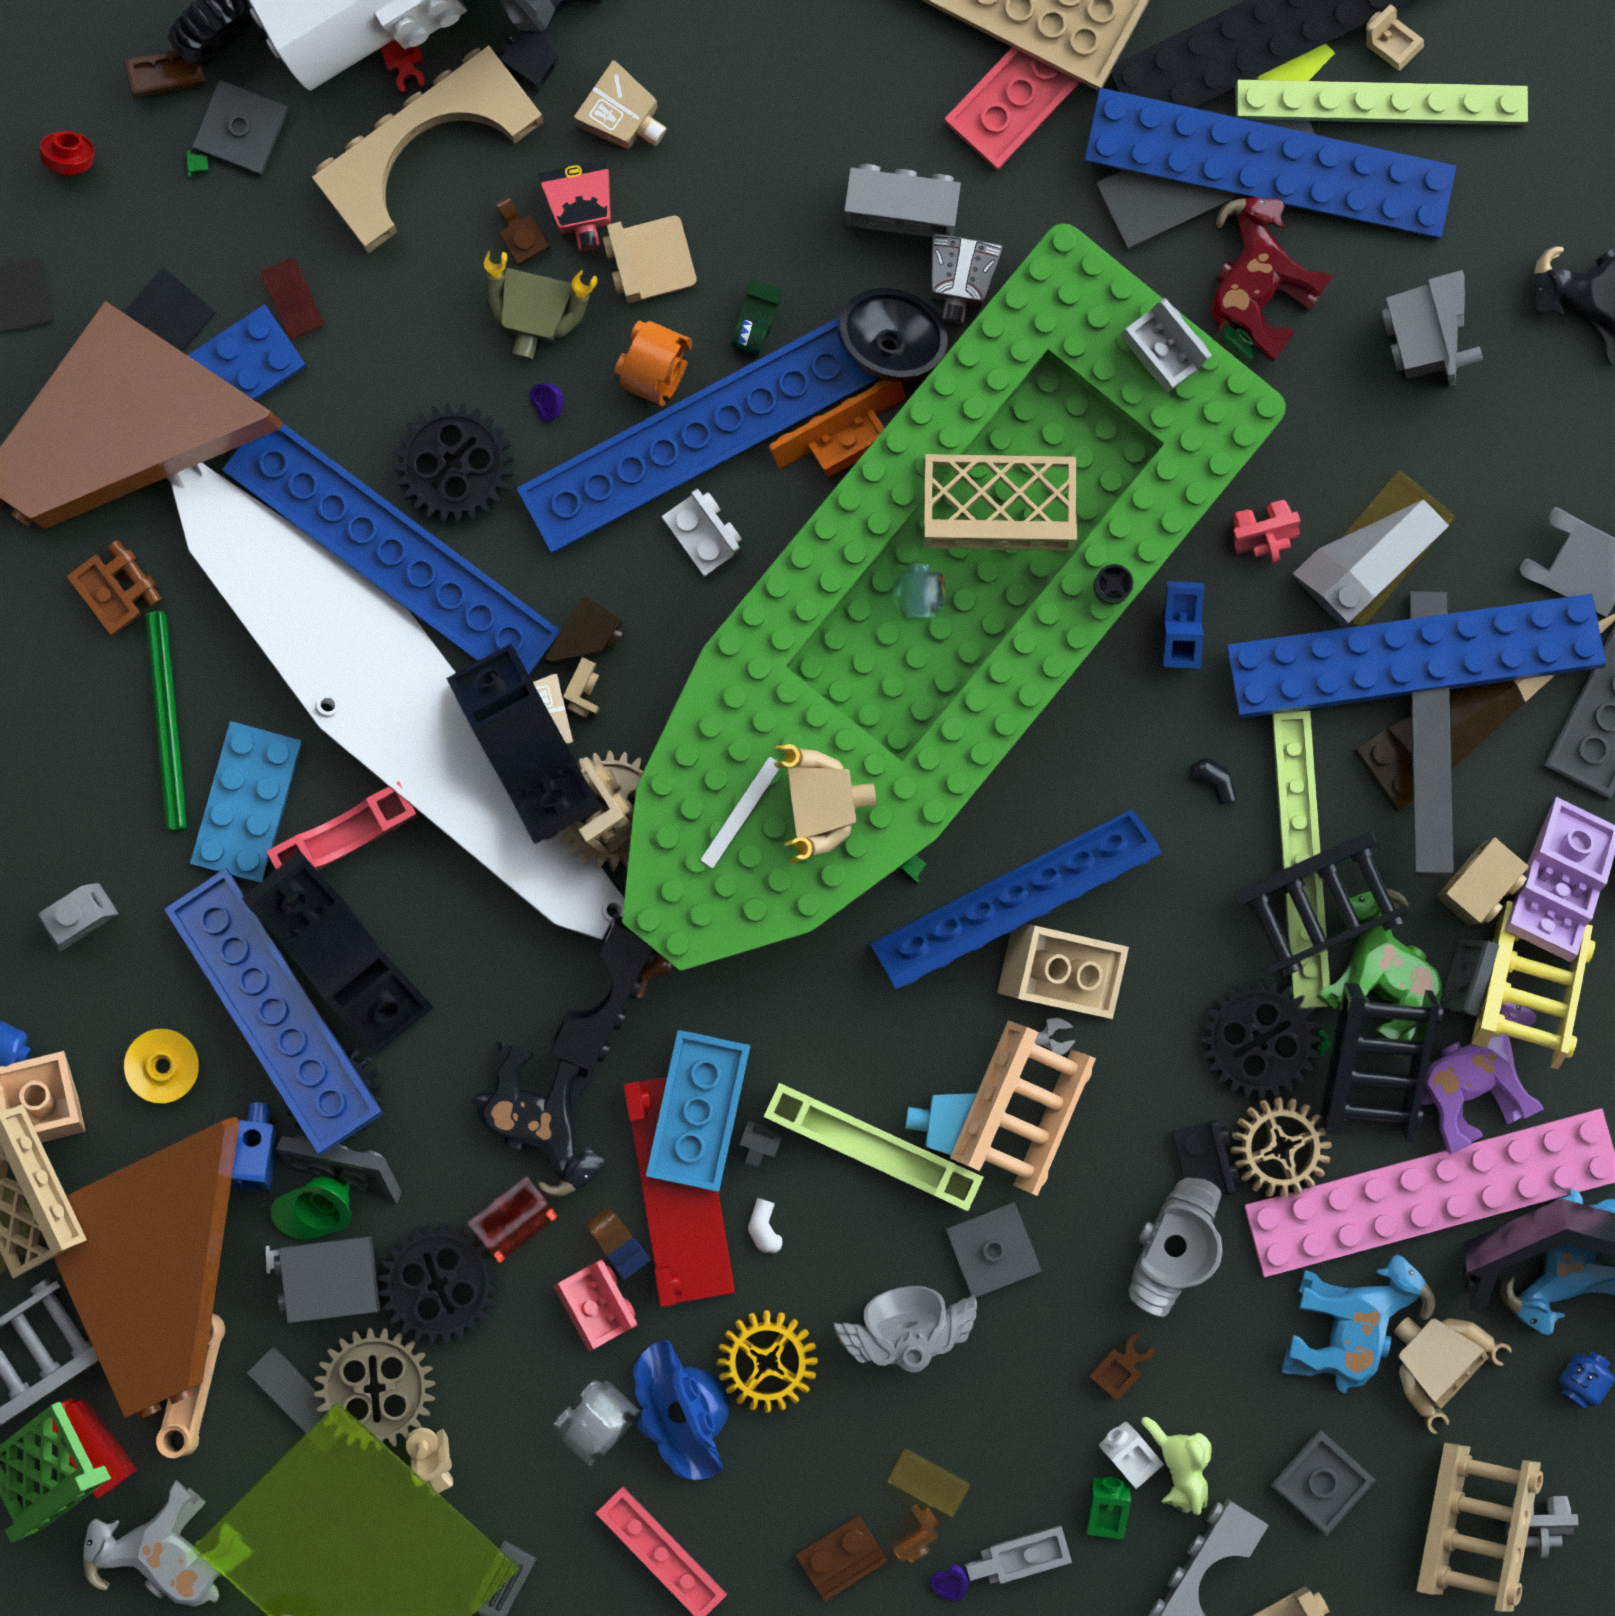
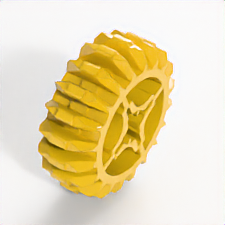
M765 1310L763 1313L764 1322L757 1323L755 1313H750L749 1320L751 1326L746 1328L740 1319L735 1322L737 1328L741 1331L738 1336L733 1331H726L725 1336L733 1341L732 1346L722 1343L719 1345V1350L729 1353V1357L717 1359V1365L729 1367V1371L719 1374L721 1381L729 1378L733 1380V1383L726 1388V1392L728 1394L733 1393L737 1388L742 1391L736 1399L738 1404H742L746 1397L749 1396L752 1398L750 1410L755 1411L758 1400L765 1401L764 1410L766 1413H769L772 1408L771 1401L777 1400L779 1409L785 1410L786 1404L783 1399L785 1396L788 1395L791 1401L796 1404L799 1402V1398L794 1390L798 1387L802 1392L807 1393L809 1391V1386L802 1382L803 1377L815 1379L816 1373L806 1370V1365L817 1364L818 1358L806 1357L805 1352L814 1350L816 1346L814 1342L802 1344L801 1340L809 1335L807 1329L800 1331L797 1335L793 1332L798 1325V1320L793 1319L788 1327L782 1325L785 1319L784 1313L780 1312L776 1323L770 1322V1311ZM768 1330L780 1333L768 1347H759L746 1340L747 1337L759 1331ZM789 1340L794 1344L799 1356L796 1374L791 1372L780 1359V1355ZM779 1345L775 1352L777 1358L774 1361L778 1362L777 1367L783 1373L776 1368L767 1367L765 1371L762 1370L758 1377H755L759 1372L760 1368L758 1365L761 1364V1361H756L757 1355L751 1350H754L759 1355L767 1356ZM738 1349L744 1351L754 1362L753 1372L746 1382L741 1379L736 1367ZM769 1375L779 1377L781 1380L783 1379L789 1383L784 1388L773 1392L755 1390L761 1380Z

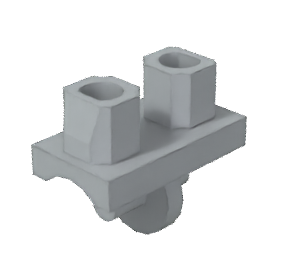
M1567 1496L1548 1497L1546 1499L1547 1515H1534L1533 1507L1528 1535L1536 1536H1527L1525 1548L1537 1547L1539 1558H1548L1549 1547H1562V1536L1549 1535H1573L1574 1527L1579 1525L1578 1514H1571ZM1515 1497L1512 1499L1510 1507L1514 1508ZM1510 1522L1505 1523V1536L1509 1534Z

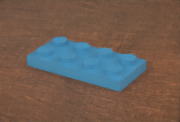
M230 721L190 864L218 872L227 868L233 876L258 883L265 879L270 861L266 851L274 847L302 747V740Z
M682 1030L677 1031L646 1176L719 1192L751 1045Z

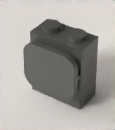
M372 1236L279 1248L280 1255L274 1256L276 1278H282L284 1293H278L279 1311L281 1316L287 1315V1323L373 1313L381 1310Z

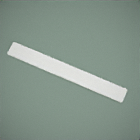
M772 757L767 759L701 858V861L711 868L716 865L780 769L774 766V762L778 761Z

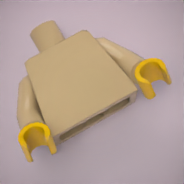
M791 744L775 746V750L781 749L785 753L784 762H774V766L777 768L791 767L787 771L796 838L786 842L785 847L789 845L795 846L798 850V856L789 859V861L796 863L810 856L832 851L850 836L851 826L856 825L855 808L877 805L874 783L852 786L850 771L844 769L839 760L817 750L799 749Z

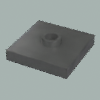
M219 80L192 147L198 152L262 176L289 108L284 104Z
M1459 940L1440 1000L1443 1011L1478 1016L1500 945L1483 940Z
M1015 1202L945 1229L971 1296L974 1295L975 1298L1042 1272Z
M1318 1429L1270 1485L1320 1531L1328 1536L1374 1484L1376 1479L1322 1430Z

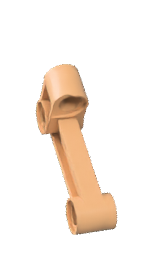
M213 1313L203 1383L190 1388L192 1396L173 1405L168 1398L162 1427L156 1437V1445L159 1452L168 1458L190 1455L199 1444L198 1434L220 1342L225 1335L223 1320ZM176 1430L184 1437V1445L181 1450L175 1449L171 1442L172 1434Z

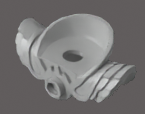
M1184 1178L1180 1180L1163 1203L1153 1224L1146 1222L1139 1236L1138 1242L1144 1245L1133 1270L1129 1294L1131 1300L1141 1310L1157 1317L1166 1316L1184 1288L1201 1285L1210 1279L1220 1266L1223 1253L1222 1242L1219 1233L1213 1225V1221L1221 1199V1191L1210 1181L1200 1178ZM1172 1235H1179L1186 1242V1250L1179 1257L1169 1256L1164 1248L1166 1239Z
M924 1286L898 1287L875 1296L864 1309V1322L866 1326L861 1324L834 1323V1331L836 1336L839 1337L841 1345L861 1363L872 1360L877 1365L898 1364L906 1371L912 1373L919 1372L928 1366L933 1356L944 1354L952 1349L954 1343H962L967 1340L976 1319L977 1301L975 1296L972 1295L967 1299L963 1298L946 1309L942 1295L933 1289Z

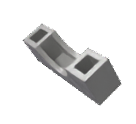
M1227 1498L1223 1505L1217 1502L1206 1520L1210 1523L1203 1537L1198 1534L1194 1538L1187 1551V1554L1191 1556L1184 1569L1179 1566L1176 1568L1167 1584L1171 1588L1164 1601L1159 1598L1155 1602L1148 1616H1205L1199 1603L1198 1592L1200 1581L1206 1570L1213 1563L1225 1557H1250L1269 1525Z

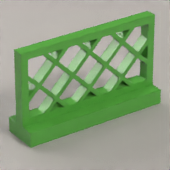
M61 1402L49 1406L0 1445V1460L6 1463V1474L0 1465V1496L14 1522L5 1530L11 1544L42 1531L111 1479L105 1465L96 1469L93 1468ZM52 1419L58 1428V1434L52 1431ZM35 1434L41 1437V1447L35 1445ZM52 1444L58 1447V1458L52 1455ZM18 1447L23 1450V1461L18 1458ZM69 1454H71L78 1469L69 1465ZM35 1457L40 1460V1471L35 1469ZM52 1468L57 1470V1481L52 1479ZM18 1471L23 1473V1484L17 1481ZM34 1481L40 1484V1494L34 1491ZM17 1494L23 1497V1509L17 1499Z

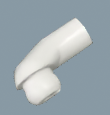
M757 1198L748 1224V1232L757 1249L763 1253L769 1252L774 1254L782 1247L781 1236L776 1235L768 1223L775 1203Z

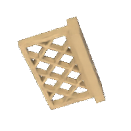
M925 454L923 548L1075 550L1077 542L1076 457ZM933 465H948L957 476L943 488L932 477ZM959 466H967V467L962 470ZM976 466H986L996 475L983 488H980L967 475ZM996 466L1005 467L1000 471ZM1013 467H1024L1033 475L1020 489L1005 476ZM1034 467H1043V468H1041L1039 471H1037ZM1051 467H1068V480L1058 490L1043 477ZM962 479L976 492L963 506L948 493ZM999 480L1014 493L1001 507L986 493ZM1036 481H1039L1052 494L1039 507L1024 494ZM932 486L939 492V493H938L936 496H934L933 498H932ZM1067 488L1068 500L1062 495ZM942 497L957 510L948 520L932 519V507ZM980 498L995 511L987 520H976L967 511ZM1018 498L1033 512L1024 521H1014L1005 512ZM1057 499L1068 510V522L1051 521L1043 511ZM963 516L966 520H957V519H958L959 517ZM1000 516L1005 521H999L996 519ZM1038 516L1042 521L1033 520Z
M23 1104L0 1112V1211L11 1215L9 1229L3 1227L0 1221V1252L12 1278L21 1276L87 1240ZM8 1163L10 1164V1167L17 1179V1182L6 1177ZM4 1187L15 1191L13 1206L2 1200ZM24 1197L27 1200V1203L33 1213V1216L22 1211ZM20 1221L31 1225L29 1239L18 1234ZM40 1231L50 1250L38 1245ZM16 1244L27 1249L25 1264L21 1265L15 1253Z

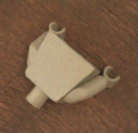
M1407 1317L1394 1331V1334L1407 1345L1398 1356L1403 1362L1399 1375L1404 1394L1421 1416H1424L1426 1427L1434 1434H1437V1432L1431 1426L1432 1420L1436 1417H1442L1446 1424H1449L1448 1417L1441 1409L1486 1360L1499 1366L1504 1365L1496 1359V1351L1499 1348L1510 1354L1512 1352L1509 1345L1494 1342V1338L1475 1323L1448 1318L1440 1322L1433 1318L1422 1329L1411 1318Z

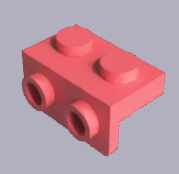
M599 1260L553 1285L588 1351L637 1326V1322L634 1319L635 1311L631 1303L621 1295L617 1287L615 1273L609 1266L605 1265L603 1260Z

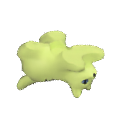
M1143 1417L1141 1419L1142 1424L1162 1448L1163 1458L1174 1483L1170 1493L1162 1499V1503L1171 1504L1184 1513L1192 1510L1195 1515H1200L1201 1509L1207 1507L1208 1484L1202 1475V1470H1204L1211 1459V1443L1200 1433L1191 1436L1181 1434L1166 1436L1155 1421L1148 1417Z

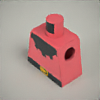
M607 159L538 173L542 190L560 235L575 233L579 251L599 248L600 242L597 228L611 224Z

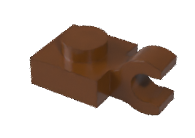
M509 196L496 203L500 214L508 228L499 233L518 266L550 248L532 214L521 219Z

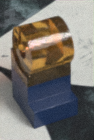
M610 1206L585 1223L623 1280L652 1260Z

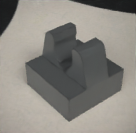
M748 1121L739 1144L750 1149L745 1164L759 1168L764 1154L775 1158L783 1133Z

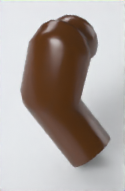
M658 952L651 966L644 964L639 974V977L643 978L642 984L635 997L644 998L648 979L658 974L667 975L671 971L673 965Z

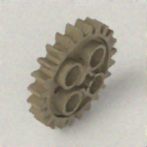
M368 1328L366 1339H361L359 1334L354 1331V1343L349 1345L342 1338L339 1339L342 1351L338 1353L328 1349V1353L333 1361L331 1364L326 1362L319 1363L327 1373L326 1376H317L314 1379L316 1382L324 1385L323 1390L314 1393V1397L325 1398V1403L320 1405L317 1411H329L330 1416L324 1421V1425L327 1426L336 1422L338 1427L335 1430L334 1436L338 1437L346 1431L349 1433L347 1438L348 1445H351L358 1437L361 1438L362 1449L366 1450L369 1441L375 1440L377 1449L381 1450L383 1439L388 1438L393 1447L397 1446L396 1435L400 1433L403 1437L407 1438L409 1435L407 1428L410 1425L415 1428H422L420 1422L416 1419L418 1414L423 1416L430 1415V1412L423 1407V1403L432 1402L435 1400V1397L426 1394L425 1389L435 1386V1381L425 1380L424 1375L433 1370L432 1366H420L419 1363L426 1355L423 1352L413 1356L411 1352L415 1346L414 1341L408 1343L405 1347L400 1345L402 1341L401 1333L397 1334L393 1341L388 1340V1331L385 1328L380 1338H375L372 1328ZM372 1355L376 1357L378 1383L386 1387L385 1391L379 1393L381 1420L378 1423L373 1420L372 1396L369 1393H364V1387L370 1386L371 1383L369 1357ZM396 1358L402 1363L403 1371L398 1378L388 1379L383 1376L381 1366L386 1359ZM353 1361L362 1363L366 1370L364 1378L356 1383L349 1382L344 1377V1368ZM393 1395L402 1397L406 1403L404 1413L397 1417L389 1416L384 1409L386 1399ZM354 1399H362L368 1405V1413L362 1420H353L347 1414V1406Z

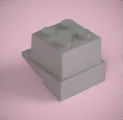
M1463 270L1428 279L1427 285L1386 298L1388 308L1381 310L1387 336L1395 335L1397 344L1391 345L1396 370H1404L1406 379L1445 370L1448 385L1452 387L1456 385V370L1458 367L1483 361L1480 346L1457 352L1458 328L1464 327L1465 276Z

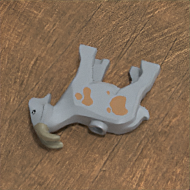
M175 1480L169 1489L168 1500L158 1514L149 1522L133 1529L118 1540L113 1537V1532L119 1525L118 1520L110 1524H106L98 1518L90 1521L84 1543V1576L90 1586L97 1590L105 1591L110 1586V1583L100 1576L98 1569L121 1566L135 1567L148 1578L145 1585L156 1596L162 1598L166 1595L175 1603L195 1607L208 1600H212L213 1603L217 1602L219 1592L217 1586L213 1583L215 1579L222 1573L233 1570L250 1556L254 1549L241 1539L243 1535L226 1520L221 1527L220 1541L217 1546L212 1550L199 1553L191 1543L180 1536V1533L206 1502L191 1488L186 1490Z

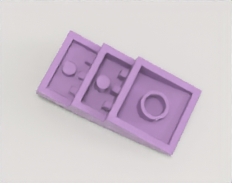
M1556 797L1552 802L1527 865L1529 867L1523 874L1527 879L1517 890L1505 931L1572 962L1578 955L1585 927L1593 918L1599 893L1608 881L1615 856V825Z

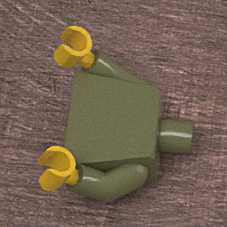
M490 251L486 253L484 268L487 271L486 298L493 319L502 325L503 333L516 336L512 351L513 356L525 360H533L538 341L554 344L556 338L565 337L582 321L589 301V293H591L598 282L596 276L591 279L590 286H586L580 280L583 270L576 274L572 283L506 268L504 274L503 270L506 266L507 254L502 252V263L494 264L489 259Z

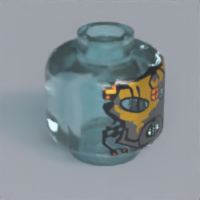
M909 564V572H902L896 578L897 607L902 611H906V617H936V611L941 610L945 605V582L942 573L931 571V564Z

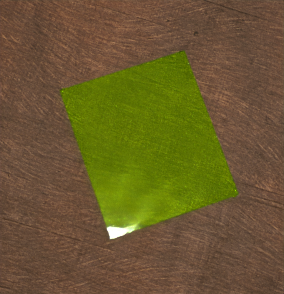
M338 1402L331 1406L330 1410L196 1542L193 1548L268 1616H281L282 1614L291 1616H472L519 1570V1566Z

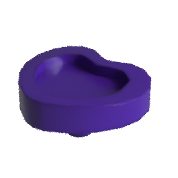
M541 383L533 386L529 394L530 400L537 407L540 419L544 422L557 419L561 414L563 405L561 390L550 383Z
M952 1565L945 1572H935L930 1579V1586L942 1598L958 1602L963 1599L968 1590L969 1579L962 1567Z

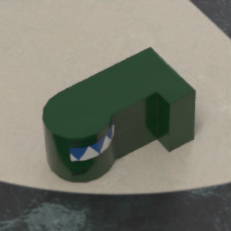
M751 279L731 347L759 357L781 303L783 290Z

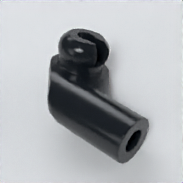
M1201 758L1199 762H1194L1191 765L1190 772L1194 780H1206L1214 784L1220 805L1238 800L1228 768L1210 758Z

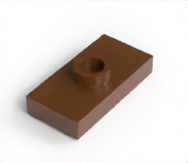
M175 51L124 60V68L132 98L205 84L201 63L187 64Z

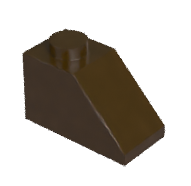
M584 596L545 656L546 662L551 665L579 660L582 657L588 658L602 655L608 647L614 650L625 632L620 629L623 624L622 619Z

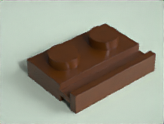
M859 1514L796 1553V1557L824 1602L888 1562Z

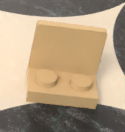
M585 757L581 760V763L610 809L606 812L604 810L598 811L586 820V825L580 828L579 831L589 845L606 857L631 840L634 806L629 800L626 801L620 792H617L622 787L612 771H607L601 762L595 764L588 757Z

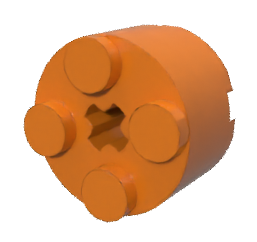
M638 321L630 336V341L633 343L628 353H622L619 357L614 373L620 376L619 383L621 389L657 405L664 406L666 403L663 396L671 398L684 375L688 361L682 359L684 349L691 352L692 339L652 321H647L646 323Z

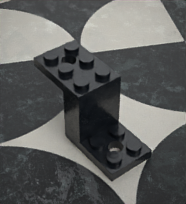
M512 643L446 678L534 844L554 837L564 828L575 822L586 820L592 813L601 809Z
M301 851L297 852L241 898L247 907L286 947L322 998L376 1055L434 1008L426 996L393 962L355 910ZM299 894L296 900L286 903L290 896ZM391 1003L385 1011L378 1012L382 1006Z

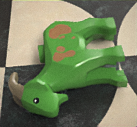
M1390 888L1386 889L1395 909L1404 905L1407 908L1409 907L1407 899L1401 892ZM1371 891L1349 898L1361 925L1382 916ZM1380 926L1358 937L1351 960L1343 975L1335 984L1326 986L1316 997L1335 1010L1341 1004L1344 983L1360 984L1365 997L1370 990H1373L1382 999L1393 1004L1422 1007L1425 990L1433 991L1440 1005L1442 984L1437 970L1425 961L1427 956L1422 950L1413 945L1406 947L1393 937L1391 929L1385 931L1383 926ZM1393 1019L1390 1023L1377 1027L1375 1034L1380 1038L1411 1041L1415 1033L1417 1021ZM1392 1054L1396 1058H1401L1403 1056L1399 1054Z

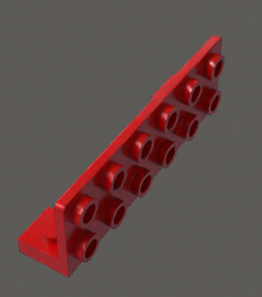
M667 1077L624 1084L661 1307L676 1305L679 1302L732 1294L735 1291L719 1192L646 1176Z

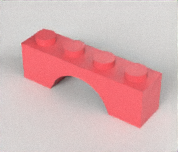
M396 782V784L402 788L400 782ZM388 786L366 798L342 815L314 829L300 833L266 852L276 870L299 851L305 855L317 870H320L418 818L419 815L406 799Z

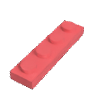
M624 1486L596 1512L599 1518L694 1616H706L727 1596V1593Z

